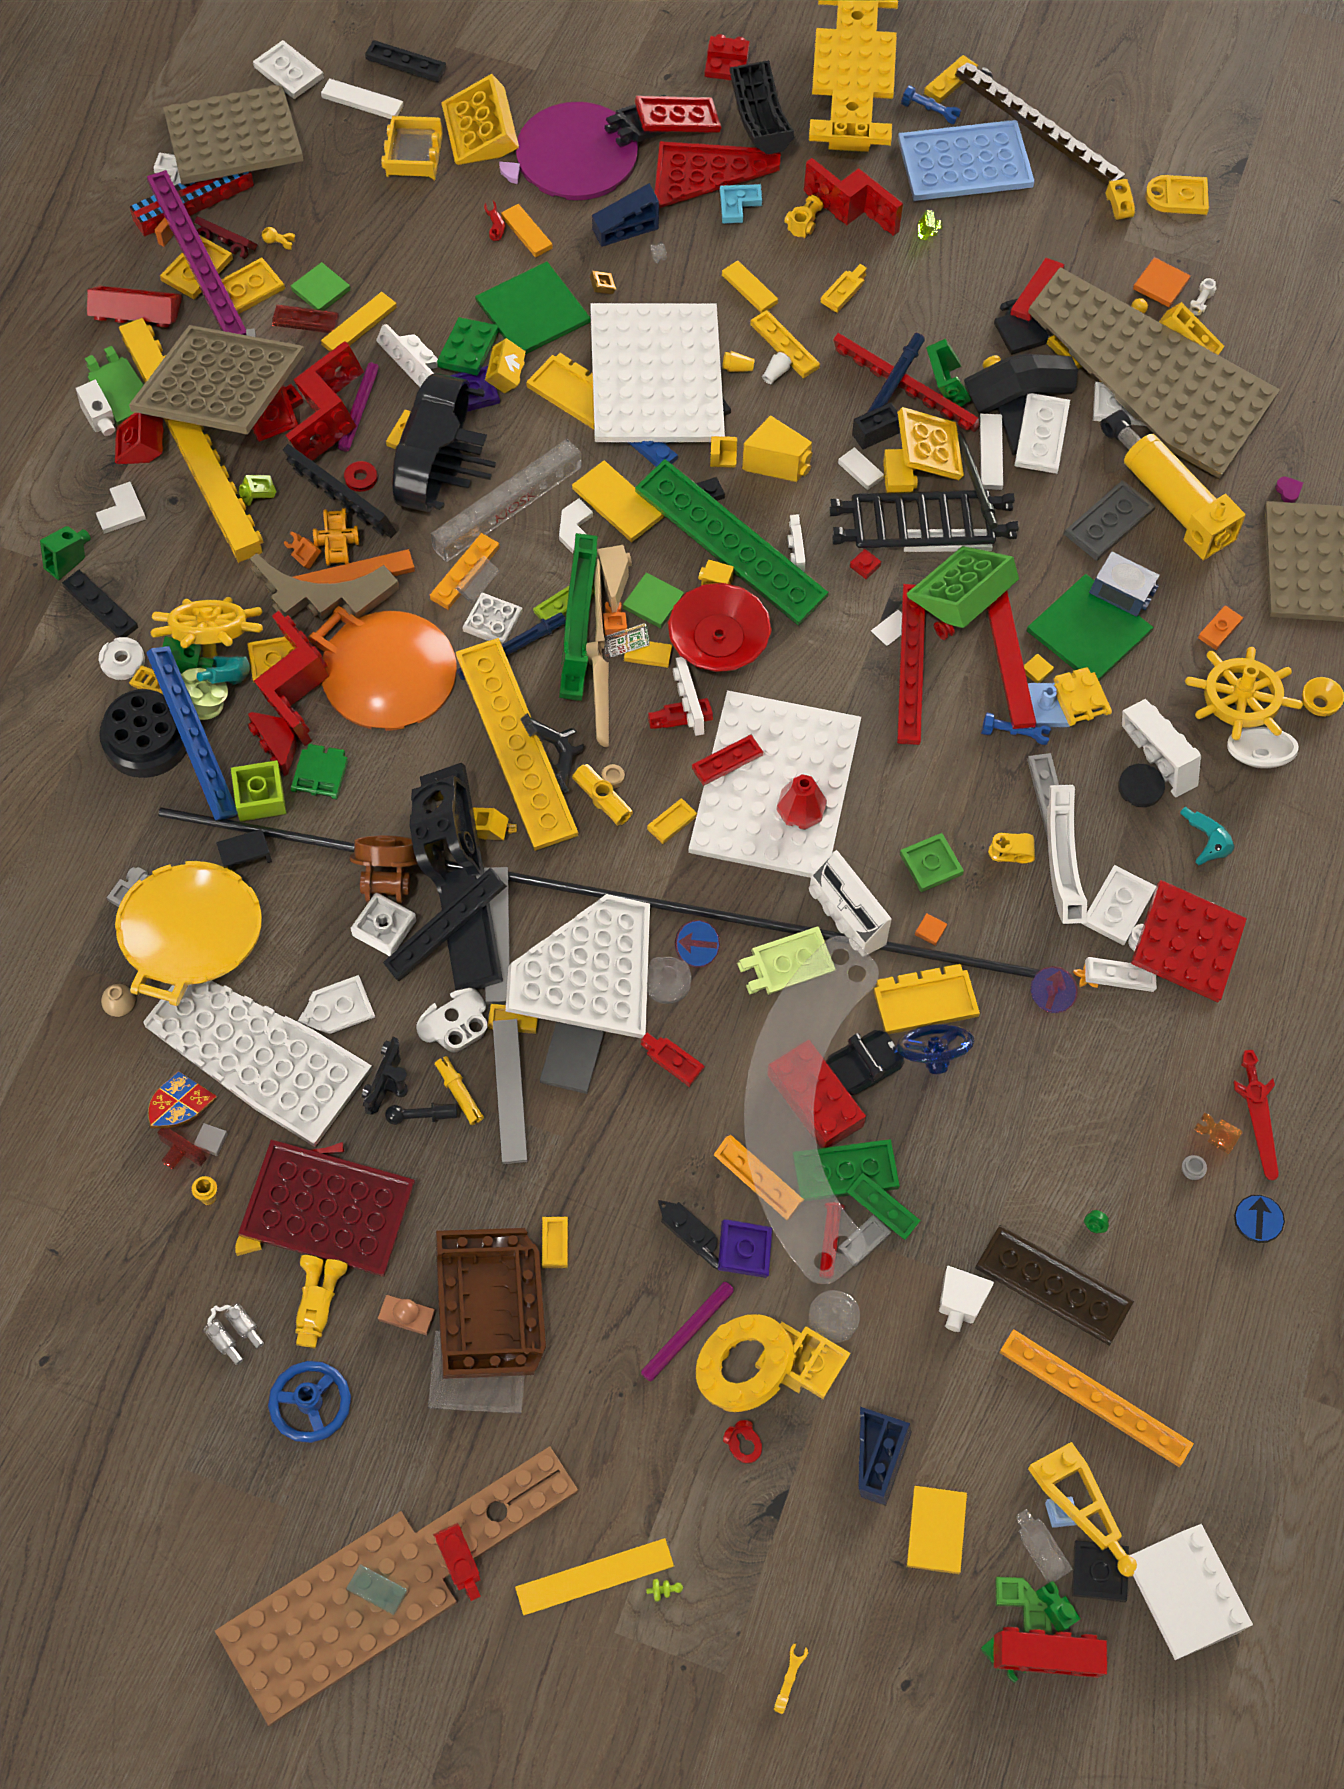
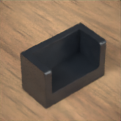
M891 402L855 418L853 422L852 435L862 450L900 433L898 411Z
M262 829L216 842L224 868L229 869L231 866L266 856L267 863L272 862Z

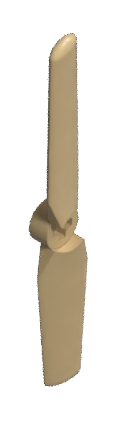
M597 559L594 570L595 642L587 643L586 651L588 662L593 667L596 739L601 746L608 747L609 662L603 659L602 654L605 638L602 622L601 564Z

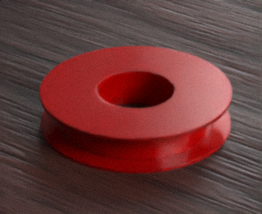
M365 461L354 462L345 469V483L351 490L356 492L370 490L377 482L376 469L372 464ZM358 473L367 475L363 480L355 478Z

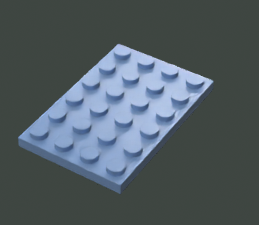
M1017 120L898 134V142L914 201L1034 187V178Z

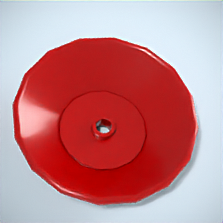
M726 583L704 584L686 592L673 606L668 620L670 641L678 654L695 667L714 672L737 670L754 662L766 649L771 634L769 613L759 598L742 587Z

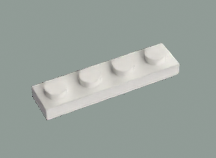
M679 657L676 658L673 676L675 681H679L677 683L679 696L684 697L682 698L684 712L688 711V726L693 727L695 736L703 735L704 717L686 660Z

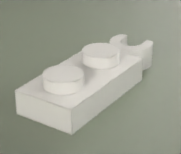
M790 515L789 527L791 535H787L788 548H792L790 561L805 572V555L799 515Z

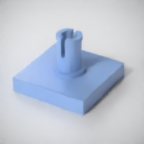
M1028 683L1036 719L1035 727L1044 725L1049 727H1070L1056 698L1057 692L1055 686H1053L1055 683Z

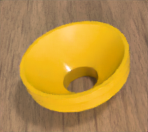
M1317 677L1308 681L1304 686L1302 702L1311 713L1318 716H1330L1335 714L1343 705L1344 692L1341 686L1334 680L1326 677ZM1314 699H1323L1326 702V706H1316Z

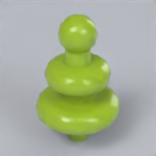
M654 1579L653 1588H647L646 1590L647 1594L653 1593L654 1600L659 1602L661 1594L669 1598L671 1592H682L683 1586L681 1583L670 1585L668 1580H665L663 1585L660 1586L659 1580Z

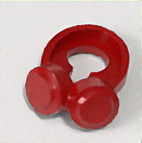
M738 1421L734 1427L730 1426L725 1431L723 1442L728 1444L730 1452L738 1461L750 1464L760 1457L762 1444L758 1435L753 1431L751 1421ZM737 1434H742L745 1440H749L754 1444V1451L751 1454L745 1455L740 1451V1441L737 1438Z

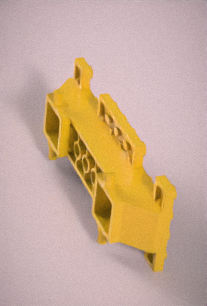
M818 0L819 5H837L838 9L836 29L816 28L812 94L832 95L830 120L810 119L809 141L829 142L830 150L869 152L870 144L891 145L892 124L872 123L873 98L893 99L897 32L877 31L878 8L897 9L898 0Z

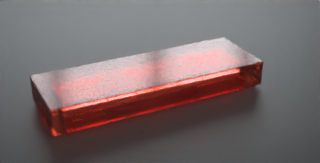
M276 305L272 324L278 327L331 333L337 327L339 314L337 312Z

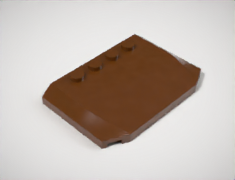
M525 1228L436 1231V1264L443 1379L535 1374L546 1348L539 1250L531 1242Z

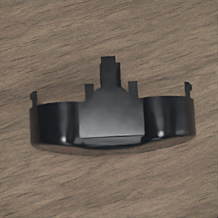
M439 373L430 374L422 383L416 394L413 408L407 419L400 442L396 447L392 491L394 502L397 505L430 512L433 507L440 510L445 506L444 502L437 501L443 483L469 488L471 480L455 477L458 473L491 480L492 474L460 467L462 461L493 468L496 466L494 461L463 455L460 452L481 455L483 447L480 446H484L487 434L464 430L463 427L468 411L469 395L484 397L485 392L483 389H472L469 387V382L466 379Z

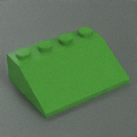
M962 546L907 593V597L946 624L964 628L1019 580L1014 557Z

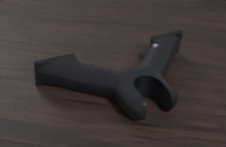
M527 713L520 720L529 736L536 735L540 741L546 740L554 744L559 753L558 764L554 765L557 771L555 777L564 795L570 791L568 785L573 756L582 753L585 746L581 744L574 747L569 744L568 737L577 732L575 729L569 728L558 732L531 718Z

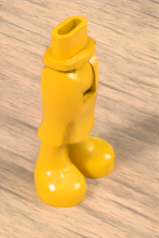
M302 1255L300 1266L306 1272L305 1287H302V1299L296 1316L295 1333L298 1334L296 1345L316 1348L317 1339L322 1337V1331L328 1320L330 1303L335 1295L333 1293L338 1279L346 1273L348 1264L338 1260L327 1259L324 1268L323 1286L319 1287L318 1282L323 1271L324 1261L315 1256Z

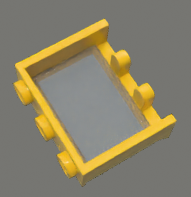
M392 116L391 124L387 125L388 140L384 142L385 156H382L381 160L386 176H428L436 180L443 136L440 118Z

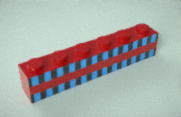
M250 171L183 185L179 183L175 185V188L189 216H192L203 209L209 208L218 202L253 187L254 184ZM154 195L129 206L133 221L144 237L155 233L156 227L165 218Z

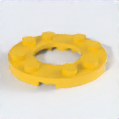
M744 1315L720 1325L708 1338L697 1359L696 1381L701 1393L712 1405L723 1408L728 1412L747 1411L764 1404L780 1390V1383L785 1375H789L794 1360L792 1340L786 1330L776 1320L765 1315ZM746 1340H755L763 1344L766 1351L765 1361L761 1370L753 1378L741 1383H732L724 1379L721 1372L722 1362L728 1357L729 1350L732 1347L735 1348L736 1344Z

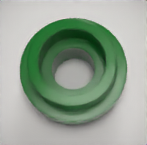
M1093 1210L1084 1218L1085 1225L1093 1233H1104L1109 1228V1218L1101 1211Z

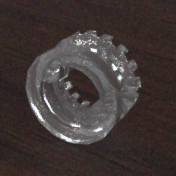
M659 242L657 246L652 244L650 249L653 252L652 255H654L655 263H659L661 259L663 261L667 260V253L663 243Z

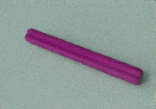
M372 362L367 365L350 411V415L357 427L349 434L344 435L339 441L338 449L344 452L350 450L378 373L379 366Z
M723 1282L642 1369L641 1374L646 1380L652 1381L733 1294L734 1289L729 1283Z

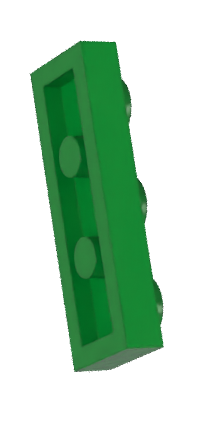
M863 1172L858 1175L846 1190V1193L903 1240H906L921 1221Z

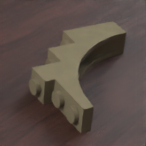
M257 553L250 558L252 564L251 571L258 579L262 578L266 582L264 585L272 595V609L275 613L280 611L284 617L289 615L291 618L307 607L314 617L318 616L323 621L333 613L337 606H342L349 615L352 614L360 618L399 590L398 580L385 565L368 575L351 581L312 583L283 574L270 566Z

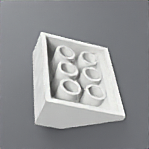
M1202 1524L1184 1530L1127 1556L1134 1558L1137 1562V1568L1133 1576L1175 1660L1232 1637L1253 1625Z

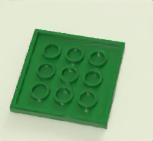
M547 261L475 296L476 302L491 322L498 325L499 333L504 339L507 338L526 351L525 355L591 323L590 316Z
M1085 574L1027 627L1026 631L1074 670L1088 667L1090 673L1095 672L1098 681H1100L1153 631L1154 627L1139 615L1136 617L1090 594V589L1095 580Z

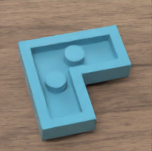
M761 184L720 186L722 223H743L742 207L762 206Z

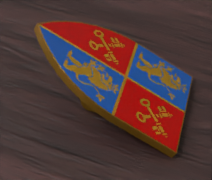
M178 1071L152 1096L148 1107L150 1128L159 1129L185 1124L202 1113L217 1099V1096Z

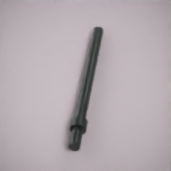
M959 431L957 433L960 450L979 498L982 516L986 518L989 528L995 529L998 527L994 516L995 509L988 500L962 431Z

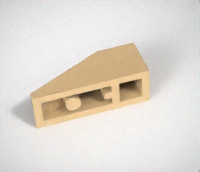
M623 545L597 549L598 560L601 564V576L612 612H617L629 577L628 567L632 566L630 553L625 552Z

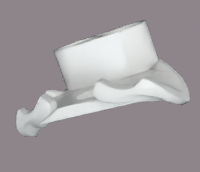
M473 988L450 993L454 999L437 1009L435 1003L432 1004L417 1022L416 1028L419 1037L425 1042L437 1041L447 1051L452 1053L459 1052L481 1039L487 1029V1021L482 1015L486 1009V1003L480 993ZM455 1009L459 1014L458 1019L453 1022L448 1021L445 1018V1011ZM478 1022L482 1026V1030L473 1032L469 1028V1024ZM450 1035H458L462 1041L458 1045H453L449 1042L448 1037Z

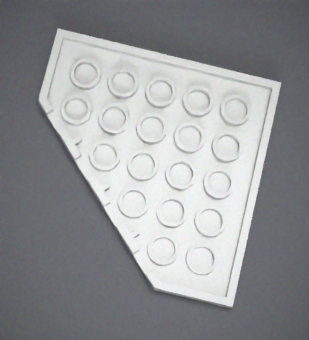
M606 894L571 921L553 932L549 937L535 945L527 953L513 961L508 966L506 1012L642 1039L646 1033L650 904Z

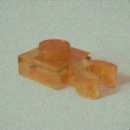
M1204 1113L1201 1119L1207 1123V1126L1197 1123L1194 1129L1200 1134H1209V1143L1230 1154L1243 1132L1223 1119L1217 1124L1211 1115Z

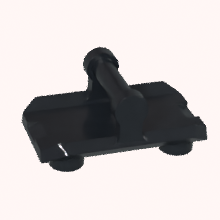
M873 1030L863 1037L860 1033L853 1035L848 1039L849 1044L829 1055L826 1061L850 1095H856L900 1070L905 1063L903 1055L898 1051L888 1033L880 1030Z
M394 1036L391 1042L387 1040L384 1042L381 1054L384 1056L371 1085L366 1084L361 1097L364 1098L363 1106L365 1107L366 1114L372 1115L378 1112L387 1091L394 1093L397 1097H404L408 1093V1086L405 1083L406 1071L398 1067L401 1060L399 1040Z

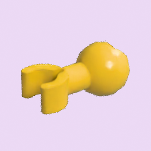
M267 227L262 231L261 236L264 242L268 244L279 242L283 244L285 249L292 250V243L288 241L295 242L294 234L286 233L281 235L272 227Z

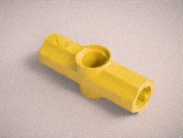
M588 764L577 768L572 778L591 797L594 806L602 809L617 826L626 823L633 815V811L613 791L611 783L603 780ZM600 793H606L607 795H606V796H599L598 794H600Z

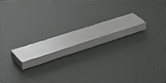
M508 867L492 868L507 886L489 902L503 982L485 987L486 1005L506 1004L508 966L510 965Z
M517 1019L493 1021L502 1164L527 1162L518 1023Z

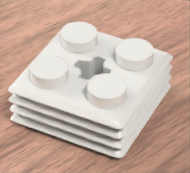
M375 893L352 925V936L390 956L398 949L415 924L416 916L414 912L379 893ZM386 922L388 923V925H387V926H384V927H380V925H379V924L384 925Z

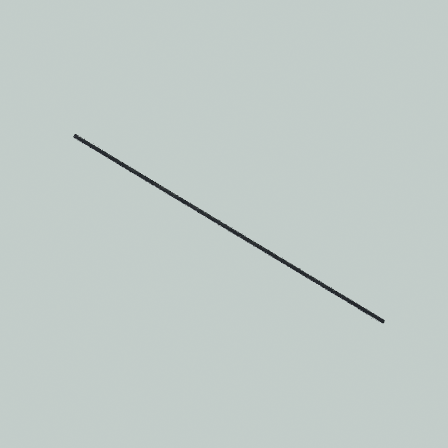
M162 807L159 809V817L246 833L262 829L264 836L354 852V843L227 819L215 821L214 817ZM444 860L445 867L448 870L455 871L463 868L455 861ZM508 871V881L598 898L608 894L649 903L652 908L792 934L812 928ZM820 929L823 939L850 944L849 939L844 933ZM888 941L885 946L879 948V950L1030 978H1035L1039 973V969Z

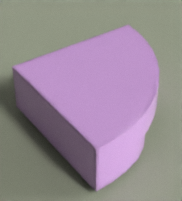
M500 162L501 174L509 182L518 184L520 163Z

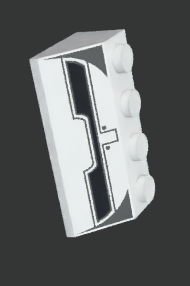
M837 850L834 851L811 875L809 891L812 897L818 899L825 914L831 916L835 921L839 932L846 935L851 947L864 957L886 945L891 917Z

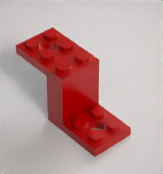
M346 341L342 342L293 379L308 405L315 413L285 436L292 447L311 461L357 427L343 401L336 395L337 392L364 373L350 345Z
M277 611L272 617L283 636L294 647V650L257 677L254 682L269 704L285 720L302 744L306 746L312 741L308 735L310 729L304 723L305 721L299 713L293 710L291 705L329 677L325 669L328 665L322 659V655L317 648L311 646L305 634L295 627L296 624L290 616L284 617L280 611Z

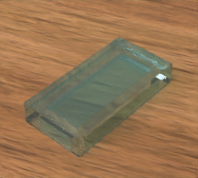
M361 1564L346 1588L349 1592L392 1615H395L407 1593V1589Z

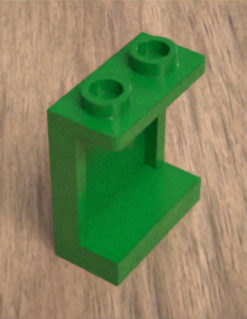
M947 339L926 347L938 389L943 396L960 407L970 402L971 397L958 377H951L950 372L962 366Z

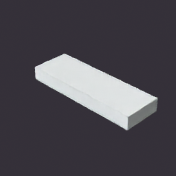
M1088 957L1085 960L1086 982L1154 992L1157 989L1156 975L1131 963Z

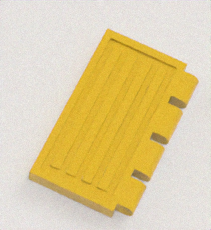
M559 353L557 356L552 355L526 382L527 388L594 429L593 373L589 375V370L576 362L573 363V360L562 353Z
M961 964L943 967V975L940 968L920 971L921 979H918L916 972L897 976V984H895L893 977L876 980L877 987L874 988L873 992L884 1032L893 1034L979 1017L980 1012L968 971H963Z

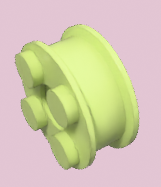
M193 668L184 671L181 676L199 719H212L218 716L223 709L224 701L228 694L227 685L225 682L212 684L208 680L200 682L197 679V673L204 672L206 669Z

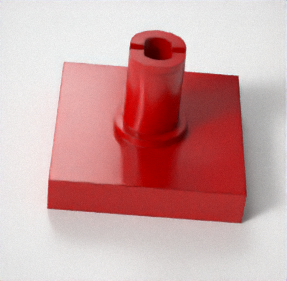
M282 385L253 426L255 437L259 442L298 426L284 385Z

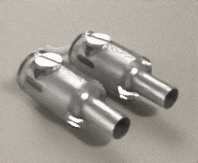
M235 1303L232 1306L225 1305L220 1308L216 1305L211 1309L212 1315L208 1318V1324L204 1327L203 1332L221 1355L228 1354L235 1365H238L243 1361V1358L234 1348L237 1342L219 1319L212 1321L216 1311L227 1309L224 1312L225 1318L242 1339L248 1337L257 1349L262 1347L264 1342L255 1332L258 1326L240 1303Z

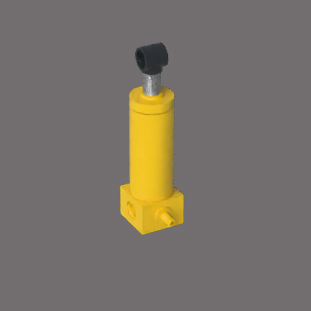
M1117 410L1101 420L1100 426L1105 436L1110 439L1115 437L1129 449L1124 458V464L1187 529L1183 540L1203 561L1237 540L1246 514L1226 493L1216 499L1155 434H1149L1140 438L1131 429V421L1125 411Z

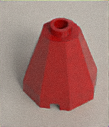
M801 774L782 788L776 810L786 825H797L800 829L805 830L822 821L827 800L813 777Z

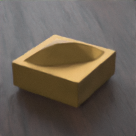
M592 271L590 279L594 292L614 294L616 288L611 273Z

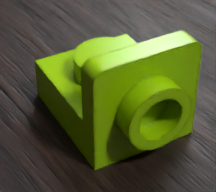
M246 475L239 486V495L243 498L245 506H250L253 498H274L276 494L270 475Z

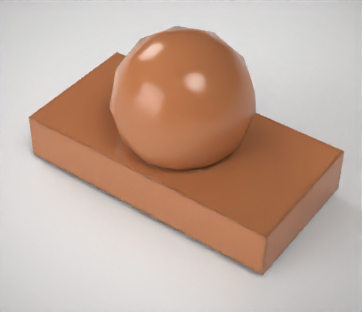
M386 1295L378 1321L427 1335L435 1309L416 1304L410 1299H399Z

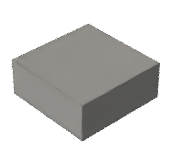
M203 1123L194 1143L195 1149L218 1156L228 1135L227 1131Z

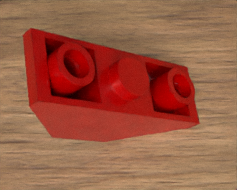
M255 712L248 713L250 723L247 725L253 736L258 735L261 749L264 753L269 752L271 755L270 761L277 760L284 776L288 775L297 748L293 732L281 717Z

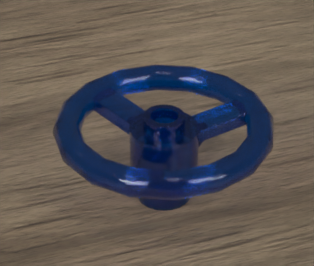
M932 1024L918 1027L905 1033L899 1038L896 1049L902 1057L910 1061L925 1063L930 1073L942 1074L948 1071L950 1060L958 1058L972 1049L974 1036L969 1030L961 1026ZM944 1034L942 1037L931 1036L925 1042L914 1041V1039L922 1036ZM957 1036L964 1039V1042L959 1047L948 1050V1044ZM909 1049L921 1050L923 1053L914 1052Z

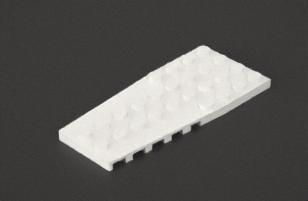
M212 980L188 985L178 1006L170 1005L169 1001L161 999L143 1022L147 1029L256 1111L316 1147L372 1071L370 1064L313 1029L287 1016L283 1017L275 1013L273 1009L267 1006L263 1007L255 1003L253 999L247 996L243 997L233 992L231 988L225 985L223 987ZM172 985L168 991L172 992L175 986Z

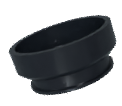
M148 689L129 691L116 698L107 708L100 726V742L106 758L119 772L137 778L155 777L173 769L186 755V748L164 695L160 692Z

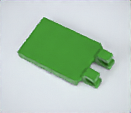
M109 346L104 349L108 364L99 367L93 355L86 357L85 361L90 371L88 373L89 382L96 379L111 407L114 421L119 425L135 413L131 412L129 404L143 387V383L128 360L123 357L119 358L114 348Z

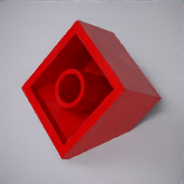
M135 412L116 427L115 463H150L156 457H159L163 452V418Z

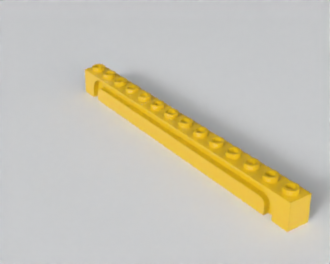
M140 318L120 326L119 330L128 352H130L143 381L146 383L165 356L161 354L163 349L159 340L155 341L153 339L155 334L151 325H146L144 319ZM163 418L227 543H229L237 562L247 560L256 553L258 555L263 553L261 544L264 543L259 531H254V521L250 514H245V504L242 498H237L236 494L238 492L233 481L229 483L227 479L229 475L225 466H220L219 464L221 460L216 449H211L212 442L209 435L202 432L204 427L202 425Z

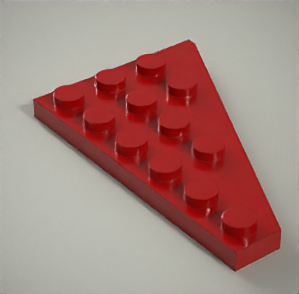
M660 141L655 194L659 200V208L719 190L720 186L735 185L780 171L781 152L767 155L759 148Z

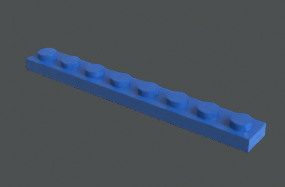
M169 646L151 648L146 654L214 819L217 821L232 818L238 814L236 806Z

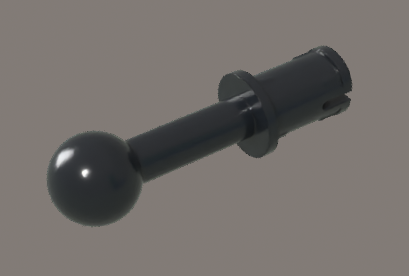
M432 1102L431 1108L403 1109L398 1105H392L387 1108L385 1118L392 1125L400 1124L404 1119L432 1117V1122H435L438 1119L457 1118V1104L434 1105V1102Z

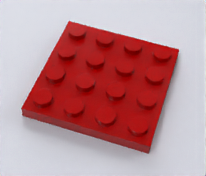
M1160 880L1157 883L1131 964L1215 1002H1219L1222 999L1247 918Z

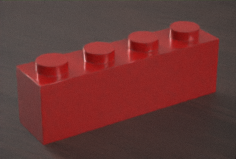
M1004 1627L1003 1631L994 1635V1669L1099 1678L1107 1674V1640H1097V1635L1083 1634L1081 1638L1071 1637L1069 1632H1055L1054 1636L1045 1635L1044 1630L1033 1629L1029 1630V1633L1019 1632V1628Z

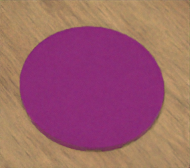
M567 102L548 107L527 121L518 135L519 148L516 149L517 163H520V171L529 183L537 186L539 191L553 197L555 195L566 197V200H588L614 191L618 185L630 177L637 161V141L634 142L632 140L628 145L620 147L615 142L616 138H621L617 132L608 134L604 129L605 125H609L606 117L614 115L616 112L594 103Z

